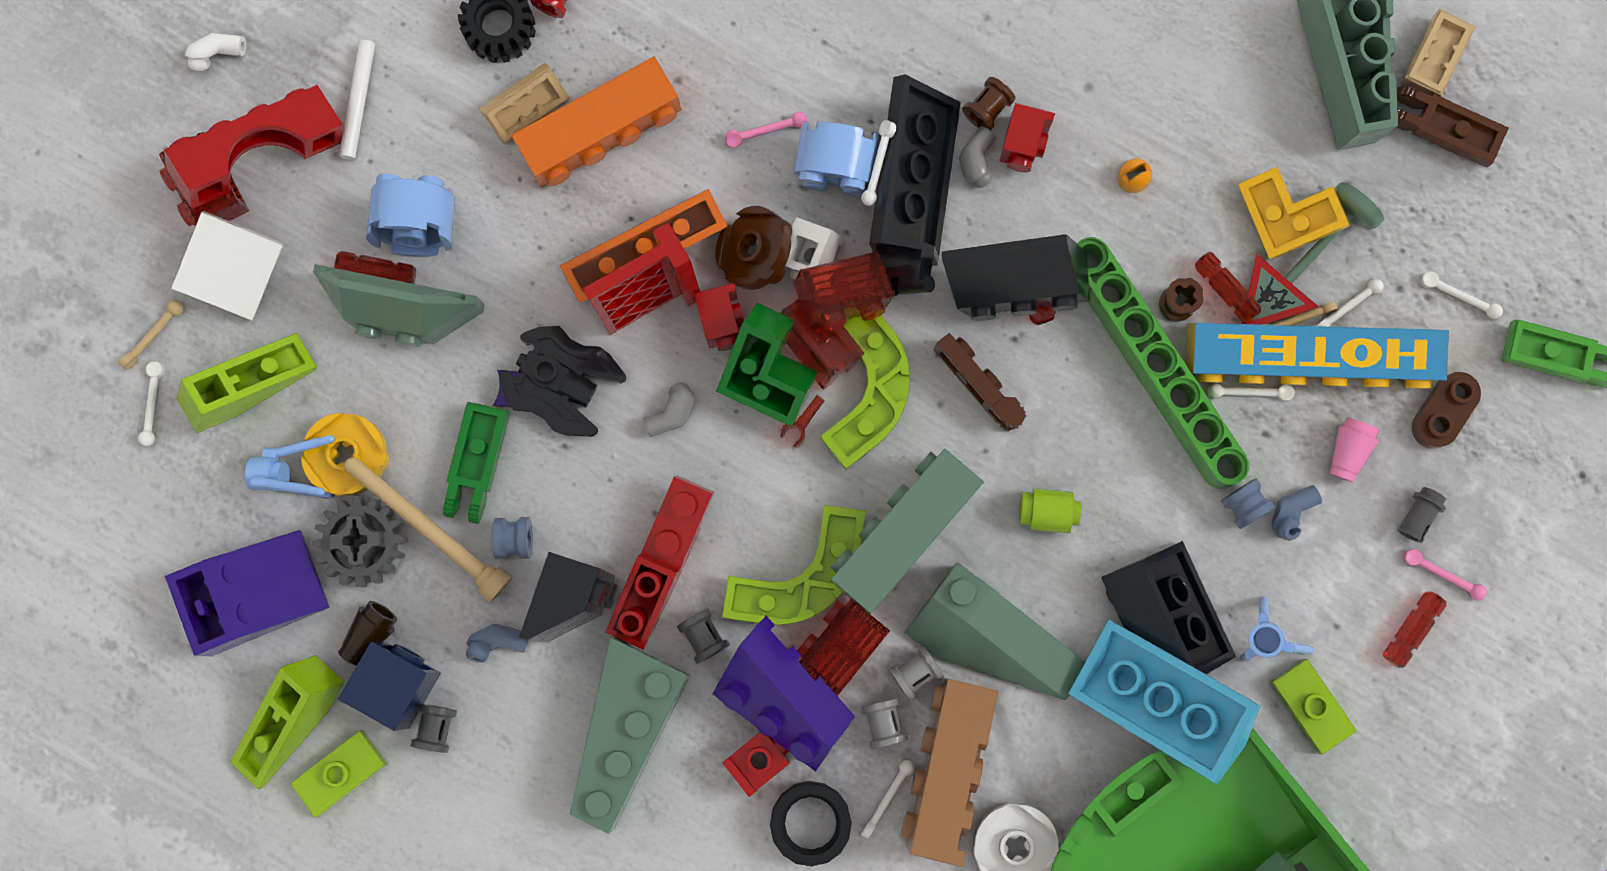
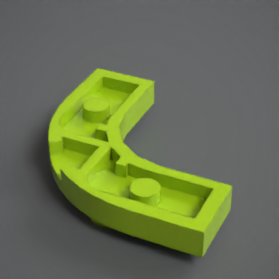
M866 296L833 321V325L860 357L867 374V388L860 403L852 412L820 436L822 442L845 470L849 469L878 446L893 431L904 411L909 392V364L903 345L891 326Z
M824 505L819 544L814 560L799 576L788 581L779 582L728 576L722 618L759 623L766 615L774 625H788L812 618L827 609L843 593L831 582L836 573L830 567L846 549L854 553L861 545L862 538L858 535L864 528L866 511Z

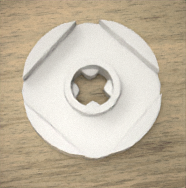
M1005 803L992 809L981 819L974 833L972 852L980 871H1051L1059 851V840L1056 835L1055 826L1041 811L1027 804ZM1021 835L1026 839L1023 843L1024 848L1028 850L1026 855L1022 857L1016 854L1012 859L1007 857L1006 854L1009 848L1005 844L1010 837L1017 839Z

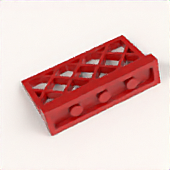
M669 222L653 231L658 246L582 288L610 335L682 295L688 307L696 303L694 293L700 292L695 272L688 254Z

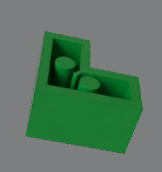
M756 303L741 326L716 392L792 427L808 398L818 371L781 355L795 320Z

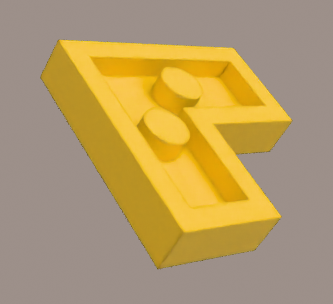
M1278 167L1238 184L1268 257L1271 260L1351 226L1333 186L1294 203Z

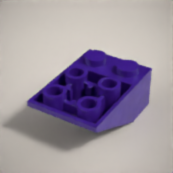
M301 530L205 559L165 576L194 656H215L330 608Z

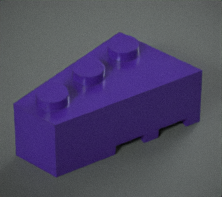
M765 615L739 645L712 694L721 700L727 708L737 712L757 727L762 734L773 739L789 751L795 759L806 764L816 772L855 716L820 676L815 680L798 662L802 655L794 646L787 649L771 631L775 625Z

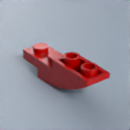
M678 475L673 477L643 550L636 558L605 633L642 650L645 649L701 529L700 525L713 498L714 491Z

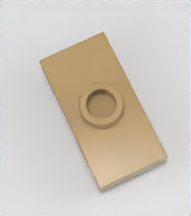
M1438 9L1433 15L1400 83L1429 95L1436 94L1441 97L1476 26Z
M544 63L480 107L479 110L502 143L506 144L513 139L512 134L545 117L570 98L551 68Z

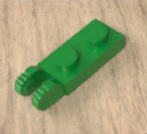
M467 402L446 481L449 485L443 506V515L445 517L454 518L459 509L462 487L474 489L468 509V521L475 524L481 521L486 505L487 492L490 493L502 448L510 416L509 411Z

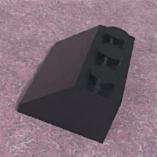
M1067 234L941 251L942 262L956 307L961 312L971 316V320H992L996 318V313L1011 311V315L1014 316L1033 315L1037 313L1036 308L1052 306L1054 311H1068L1077 309V303L1090 301L1087 252Z
M1183 541L1101 577L1106 587L1107 597L1114 605L1123 627L1206 675L1236 657Z
M548 552L519 637L532 641L550 642L601 616L604 608L611 609L618 590V585L613 584L615 575L600 568Z

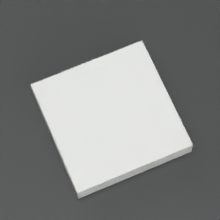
M202 211L171 289L253 320L284 244Z

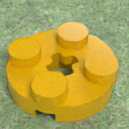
M343 413L330 414L318 420L307 432L304 441L332 435L335 438L333 443L305 450L304 456L301 455L302 468L307 478L314 486L323 488L326 492L340 497H348L368 490L345 470V462L336 463L335 459L339 456L337 448L340 445L346 448L353 446L355 452L352 454V457L358 458L380 478L383 471L389 465L387 443L382 432L375 424L364 417Z

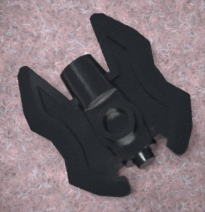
M560 326L537 327L521 334V341L527 346H534V350L529 351L528 354H520L516 365L520 367L519 377H514L511 372L505 370L501 371L499 375L502 393L513 411L532 412L543 418L554 432L563 435L588 437L597 435L598 428L569 401L586 408L598 385L584 376L623 384L626 381V374L612 356L600 346H584L570 339Z

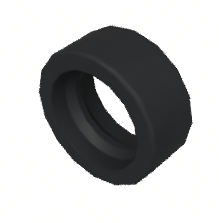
M806 781L794 784L780 795L772 809L770 830L774 844L784 857L795 864L813 867L828 863L841 854L849 841L852 822L848 805L838 791L825 783ZM808 797L818 798L826 802L833 810L836 818L835 833L830 841L822 847L815 849L802 848L795 844L788 836L785 826L786 815L791 806L800 799Z

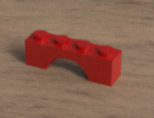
M318 85L306 90L299 88L291 91L284 99L270 105H258L252 108L246 115L233 121H220L210 127L207 132L192 138L182 137L174 141L169 148L164 149L166 169L191 209H194L230 193L229 177L231 169L237 159L247 151L261 146H279L294 151L304 159H307L341 144L343 124Z

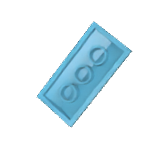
M1108 620L1068 693L1216 784L1219 783L1246 746L1261 707L1256 702L1112 620Z

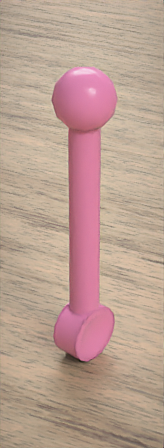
M797 112L790 119L747 131L729 130L725 135V140L728 146L732 148L738 147L742 140L791 126L802 128V124L807 122V117L804 113Z
M1410 549L1404 553L1403 560L1407 565H1419L1468 591L1474 600L1479 601L1486 597L1487 590L1483 585H1472L1425 560L1419 550Z

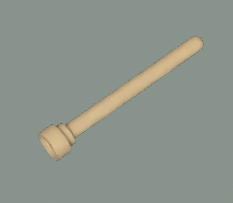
M351 457L345 461V470L476 579L474 584L479 588L477 592L488 602L491 603L511 581L512 576L500 566L496 569L491 564L485 566L358 458Z

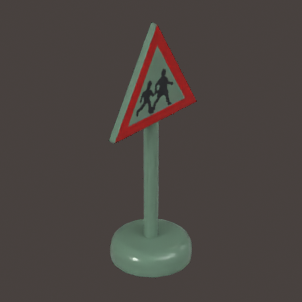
M1344 182L1339 183L1335 187L1349 222L1352 221L1361 228L1371 230L1377 228L1384 221L1381 210L1357 188ZM1342 230L1319 239L1285 277L1256 253L1241 324H1269L1320 308L1292 283Z

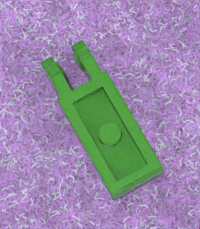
M1515 319L1510 322L1501 359L1502 362L1580 383L1586 382L1590 385L1607 388V372L1592 368L1594 360L1607 363V346L1598 344V341L1523 320Z

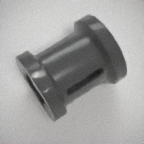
M709 609L697 613L677 626L679 632L685 633L694 649L696 664L711 658L730 646L727 640L721 639L710 619L712 613Z
M420 704L418 710L422 715L417 738L412 739L410 746L428 751L448 753L447 735L451 718L456 717L457 710Z

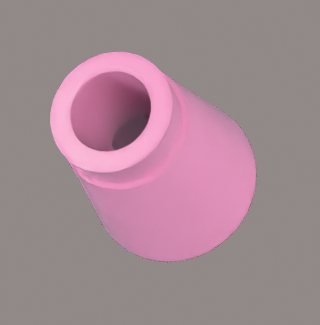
M1347 417L1344 426L1338 427L1332 467L1329 474L1354 482L1356 475L1359 474L1380 441L1376 438L1380 429Z

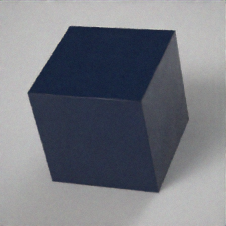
M370 642L338 700L393 731L410 729L419 713V705L424 704L441 672L426 665L423 657L399 644H394L393 646L387 642Z

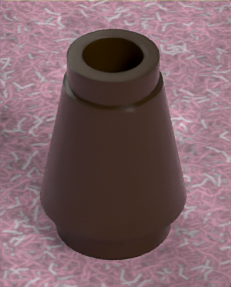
M369 601L365 607H359L342 646L338 650V654L348 663L357 666L370 642H384L395 631L393 625L396 623L397 617L387 607L375 601Z

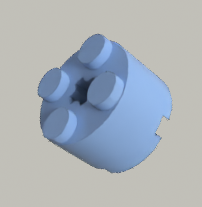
M817 121L816 130H811L809 122H805L801 128L794 175L803 182L802 187L810 190L826 191L828 184L840 186L843 188L842 193L845 195L861 197L862 193L868 189L881 135L874 132L873 140L863 137V128L833 122Z
M393 174L378 175L376 184L371 189L366 235L368 242L379 249L381 248V242L392 245V253L403 256L438 255L439 247L442 246L448 251L451 248L455 207L454 195L443 188L444 181L439 177L425 175L419 177L418 180L401 179Z

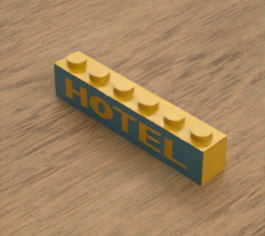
M1188 323L1186 328L1185 364L1191 373H1197V382H1222L1223 374L1239 375L1238 383L1264 384V375L1280 376V384L1306 385V377H1322V385L1348 386V378H1363V386L1389 387L1390 379H1405V388H1431L1432 380H1447L1449 330Z

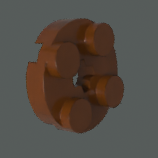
M749 206L743 208L736 213L740 217L735 220L732 226L727 224L728 227L720 232L715 251L717 266L724 271L726 276L724 278L729 283H734L742 289L756 290L765 287L767 284H777L785 275V265L791 250L792 226L777 213L765 207ZM756 240H758L755 253L753 255L749 254V247L754 246Z

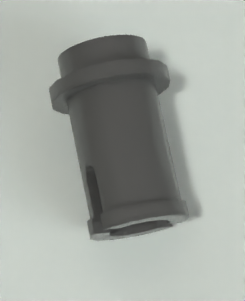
M1423 487L1420 492L1414 493L1412 497L1415 499V502L1403 523L1397 529L1401 535L1417 543H1423L1424 537L1439 512L1443 513L1446 509L1443 505L1446 498L1437 491L1427 487Z

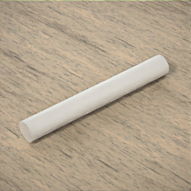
M365 39L359 40L339 157L346 160H355L375 50V43Z

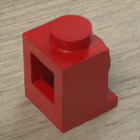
M1015 103L999 161L1007 163V167L1014 171L1030 172L1035 157L1043 158L1049 137L1048 132L1055 113Z
M731 283L694 293L709 349L717 347L718 351L733 349L739 334L738 328H741L744 322L740 303L731 305V301L738 300L735 284Z
M759 732L722 763L748 797H750L788 766L790 760L786 757L789 751L770 737ZM762 752L767 756L768 763L764 768L753 766L751 758L754 753Z

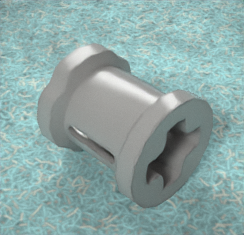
M924 646L918 649L919 654L899 668L893 666L888 669L909 701L915 698L914 693L934 679L940 681L944 678L939 666Z
M897 698L861 707L863 714H866L873 737V741L870 742L871 749L908 740L907 733H903L896 710L898 706Z

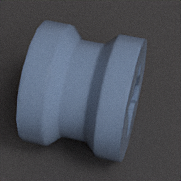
M1257 478L1221 500L1223 506L1231 509L1235 514V523L1239 529L1253 523L1275 508L1272 500L1265 498L1260 492L1261 484Z
M520 517L517 521L508 522L505 518H495L492 526L494 558L506 559L509 555H517L521 559H530L533 547L530 517Z

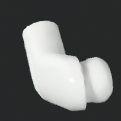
M209 33L187 46L185 50V56L188 57L187 65L192 70L204 71L211 65L209 57L215 54L244 56L246 52V39L244 36Z

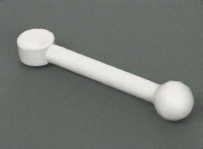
M884 120L879 127V134L881 135L880 144L868 189L861 195L862 203L866 206H873L877 200L875 191L889 138L893 137L896 132V124L888 120Z
M1429 271L1420 279L1421 285L1424 288L1432 289L1435 287L1485 311L1490 319H1498L1503 314L1501 305L1496 303L1488 304L1440 281L1439 276L1435 272Z
M1380 279L1370 280L1366 289L1316 326L1329 327L1370 295L1381 293L1384 288L1383 282Z
M156 361L150 362L146 366V373L150 376L144 427L143 431L138 435V441L142 446H151L155 441L152 427L158 380L165 373L164 366Z
M1212 383L1207 390L1208 395L1213 399H1219L1222 395L1277 397L1281 401H1288L1295 394L1294 388L1289 384H1283L1277 389L1223 387L1219 383Z
M905 759L900 762V772L860 833L864 838L868 839L905 778L914 773L915 764L912 760Z

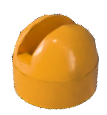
M1139 158L1126 161L1118 172V183L1126 192H1142L1147 188L1152 179L1150 165L1145 160ZM1138 168L1144 171L1131 180L1127 177V174Z

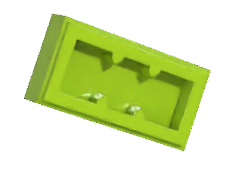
M1308 659L1301 660L1269 682L1318 754L1323 755L1357 732Z
M361 730L290 784L312 815L317 818L388 765V763L364 730Z

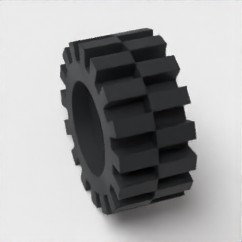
M469 0L468 4L462 1L459 8L463 14H458L460 30L472 51L476 52L478 57L484 59L487 56L488 60L493 63H497V57H501L503 63L510 62V54L514 53L516 58H519L523 55L520 50L522 47H525L527 50L531 46L529 37H535L536 31L533 25H536L527 0ZM495 10H504L512 16L510 29L498 36L487 34L482 27L485 16Z

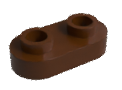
M1454 372L1447 375V380H1439L1412 422L1413 436L1420 445L1430 449H1437L1449 445L1456 439L1480 401L1481 388L1477 380L1468 373ZM1457 385L1465 390L1464 399L1456 395L1455 388ZM1435 419L1443 423L1444 429L1442 433L1434 429L1433 422Z

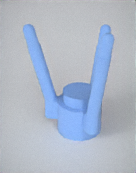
M328 435L279 448H263L262 457H251L247 461L245 481L248 488L251 490L286 491L315 497L333 498L334 494L324 491L323 488L289 482V465L287 462H282L280 457L333 443L335 441L334 436Z
M1265 596L1261 597L1258 615L1259 624L1250 632V648L1241 654L1240 660L1247 662L1256 655L1265 658L1275 657L1281 651L1306 655L1313 654L1314 649L1311 646L1286 641L1282 628L1269 620L1268 598Z

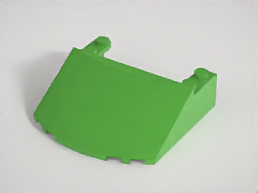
M1253 728L1246 746L1218 784L1210 781L1161 750L1146 756L1126 769L1109 783L1085 808L1063 841L1051 868V871H1255L1278 851L1293 867L1300 862L1307 871L1370 870Z

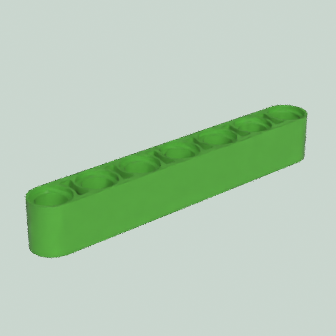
M1096 237L1081 239L1077 244L1086 252L1093 254L1098 262L1097 267L1088 268L1089 305L1198 471L1210 486L1217 489H1225L1242 482L1249 472V461L1246 454L1115 256L1102 240ZM1101 287H1114L1119 292L1120 301L1116 303L1107 301L1102 296ZM1127 320L1138 322L1142 328V336H1130L1125 331L1124 322ZM1156 354L1164 360V372H1155L1149 367L1147 363L1148 355ZM1172 389H1180L1187 395L1188 404L1185 408L1178 407L1172 402L1170 398ZM1196 423L1204 424L1209 428L1211 433L1209 443L1200 442L1195 437L1194 426ZM1219 458H1225L1232 463L1234 473L1231 479L1223 477L1218 472L1217 462Z

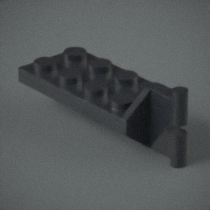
M906 74L893 77L887 120L896 124V132L893 137L889 138L878 179L877 200L874 206L869 245L875 257L871 282H867L864 287L865 295L868 298L929 293L935 288L931 269L932 266H938L961 102Z

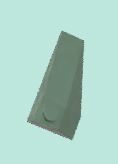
M956 563L904 632L940 659L1062 700H1067L1070 696L1068 693L1085 664V661L959 563Z

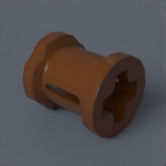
M989 77L985 81V88L975 100L967 102L962 108L964 115L977 128H980V126L986 127L990 131L994 127L993 121L1006 106L1010 107L1016 99L1012 90L995 77Z
M1192 278L1176 279L1163 291L1159 298L1160 312L1170 321H1185L1201 307L1204 301L1203 288ZM1180 294L1185 295L1187 298L1182 306L1175 302Z

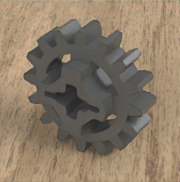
M354 496L352 506L347 501L338 500L339 511L337 513L329 510L323 512L329 520L326 525H315V529L323 533L322 539L312 542V546L323 549V553L315 559L316 562L319 564H330L325 572L327 577L334 578L341 573L339 584L349 586L355 578L357 587L366 588L368 577L374 583H383L381 572L387 571L395 574L397 569L392 564L393 559H405L406 555L397 550L398 544L408 542V537L397 534V530L405 525L404 521L400 519L391 520L390 518L393 516L394 511L388 506L380 510L381 500L373 497L368 501L367 506L364 497ZM369 515L375 517L382 524L385 532H379L373 527L372 519L369 518ZM347 520L345 527L336 534L339 527ZM361 535L367 536V544H362L359 548L354 547V540L360 539ZM382 549H385L381 558L374 564V558ZM337 551L343 552L348 557V565H351V568L340 561L336 554Z

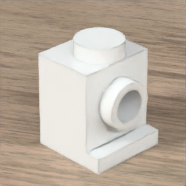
M796 217L792 225L790 255L785 265V268L791 270L788 277L808 286L812 285L814 279L825 283L839 245L843 246L845 238L831 229ZM814 252V255H813L812 260H811V262H810V261H809L810 256H811V254Z

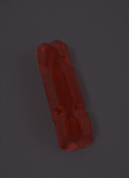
M346 251L338 252L334 263V268L412 284L415 283L417 272L416 268L411 264L398 262L395 265L391 260L360 255L358 258L355 253Z
M1207 252L1196 261V270L1204 279L1209 278V285L1229 307L1233 306L1235 308L1234 313L1243 323L1252 321L1260 314L1261 306L1252 296L1247 297L1248 291L1226 267H1221L1222 262L1215 254Z
M1430 591L1425 592L1416 604L1419 608L1411 611L1395 634L1396 641L1390 642L1383 652V657L1389 663L1398 668H1403L1413 656L1411 651L1418 649L1435 624L1433 618L1436 616L1440 617L1447 606V602L1438 594Z

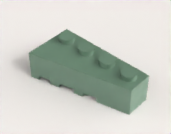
M1297 0L1338 150L1378 142L1398 126L1396 74L1392 73L1395 38H1391L1390 17L1394 14L1393 0Z
M945 448L938 456L930 452L915 469V472L920 477L909 489L902 484L888 500L887 504L892 509L885 518L880 521L875 516L858 535L864 540L854 553L846 549L830 567L836 573L831 582L869 615L984 483L981 478Z
M610 637L570 815L607 834L615 829L691 675L617 638Z

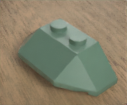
M314 265L313 273L343 320L356 328L355 334L366 338L380 339L381 334L396 336L395 342L406 346L420 347L421 342L435 344L483 313L484 310L483 302L474 295L323 265Z

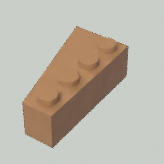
M948 678L944 679L943 686H935L930 710L937 711L933 728H925L920 752L927 753L923 770H915L910 794L917 796L913 813L906 811L900 837L907 838L906 847L911 855L963 868L966 851L958 850L961 836H966L967 832L971 830L974 812L970 796L971 793H976L980 785L983 759L979 757L981 750H986L998 691Z

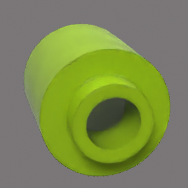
M1033 488L1032 492L1022 491L1019 525H1028L1029 530L1068 534L1071 532L1072 525L1079 526L1081 501L1074 500V492Z

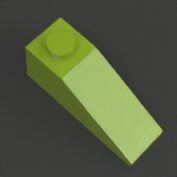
M295 333L181 379L176 399L196 434L239 416L316 370L317 366L300 337Z
M317 655L281 667L230 763L258 790L265 787L328 713L345 681Z

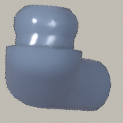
M1314 485L1287 495L1277 502L1272 519V529L1276 536L1287 541L1298 538L1301 533V529L1298 528L1301 512L1322 503L1321 495Z
M492 624L470 635L466 642L468 645L466 656L473 662L482 663L489 657V651L497 647L524 653L528 640L519 637L521 633L519 629Z

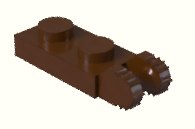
M1405 85L1397 88L1398 102L1412 109H1423L1419 117L1397 108L1398 126L1396 128L1403 131H1413V135L1483 167L1488 168L1494 163L1509 127L1436 94L1429 95Z
M948 333L936 343L933 349L934 352L993 420L1001 425L1000 428L1002 427L1009 432L1010 430L1018 429L1019 425H1023L1022 422L1027 417L1025 415L1026 411L1023 409L1024 407L1020 406L1021 403L1016 397H1005L999 391L1002 388L1001 382L989 369L986 368L984 371L980 369L972 359L975 356L974 351L963 338L959 337L955 340Z

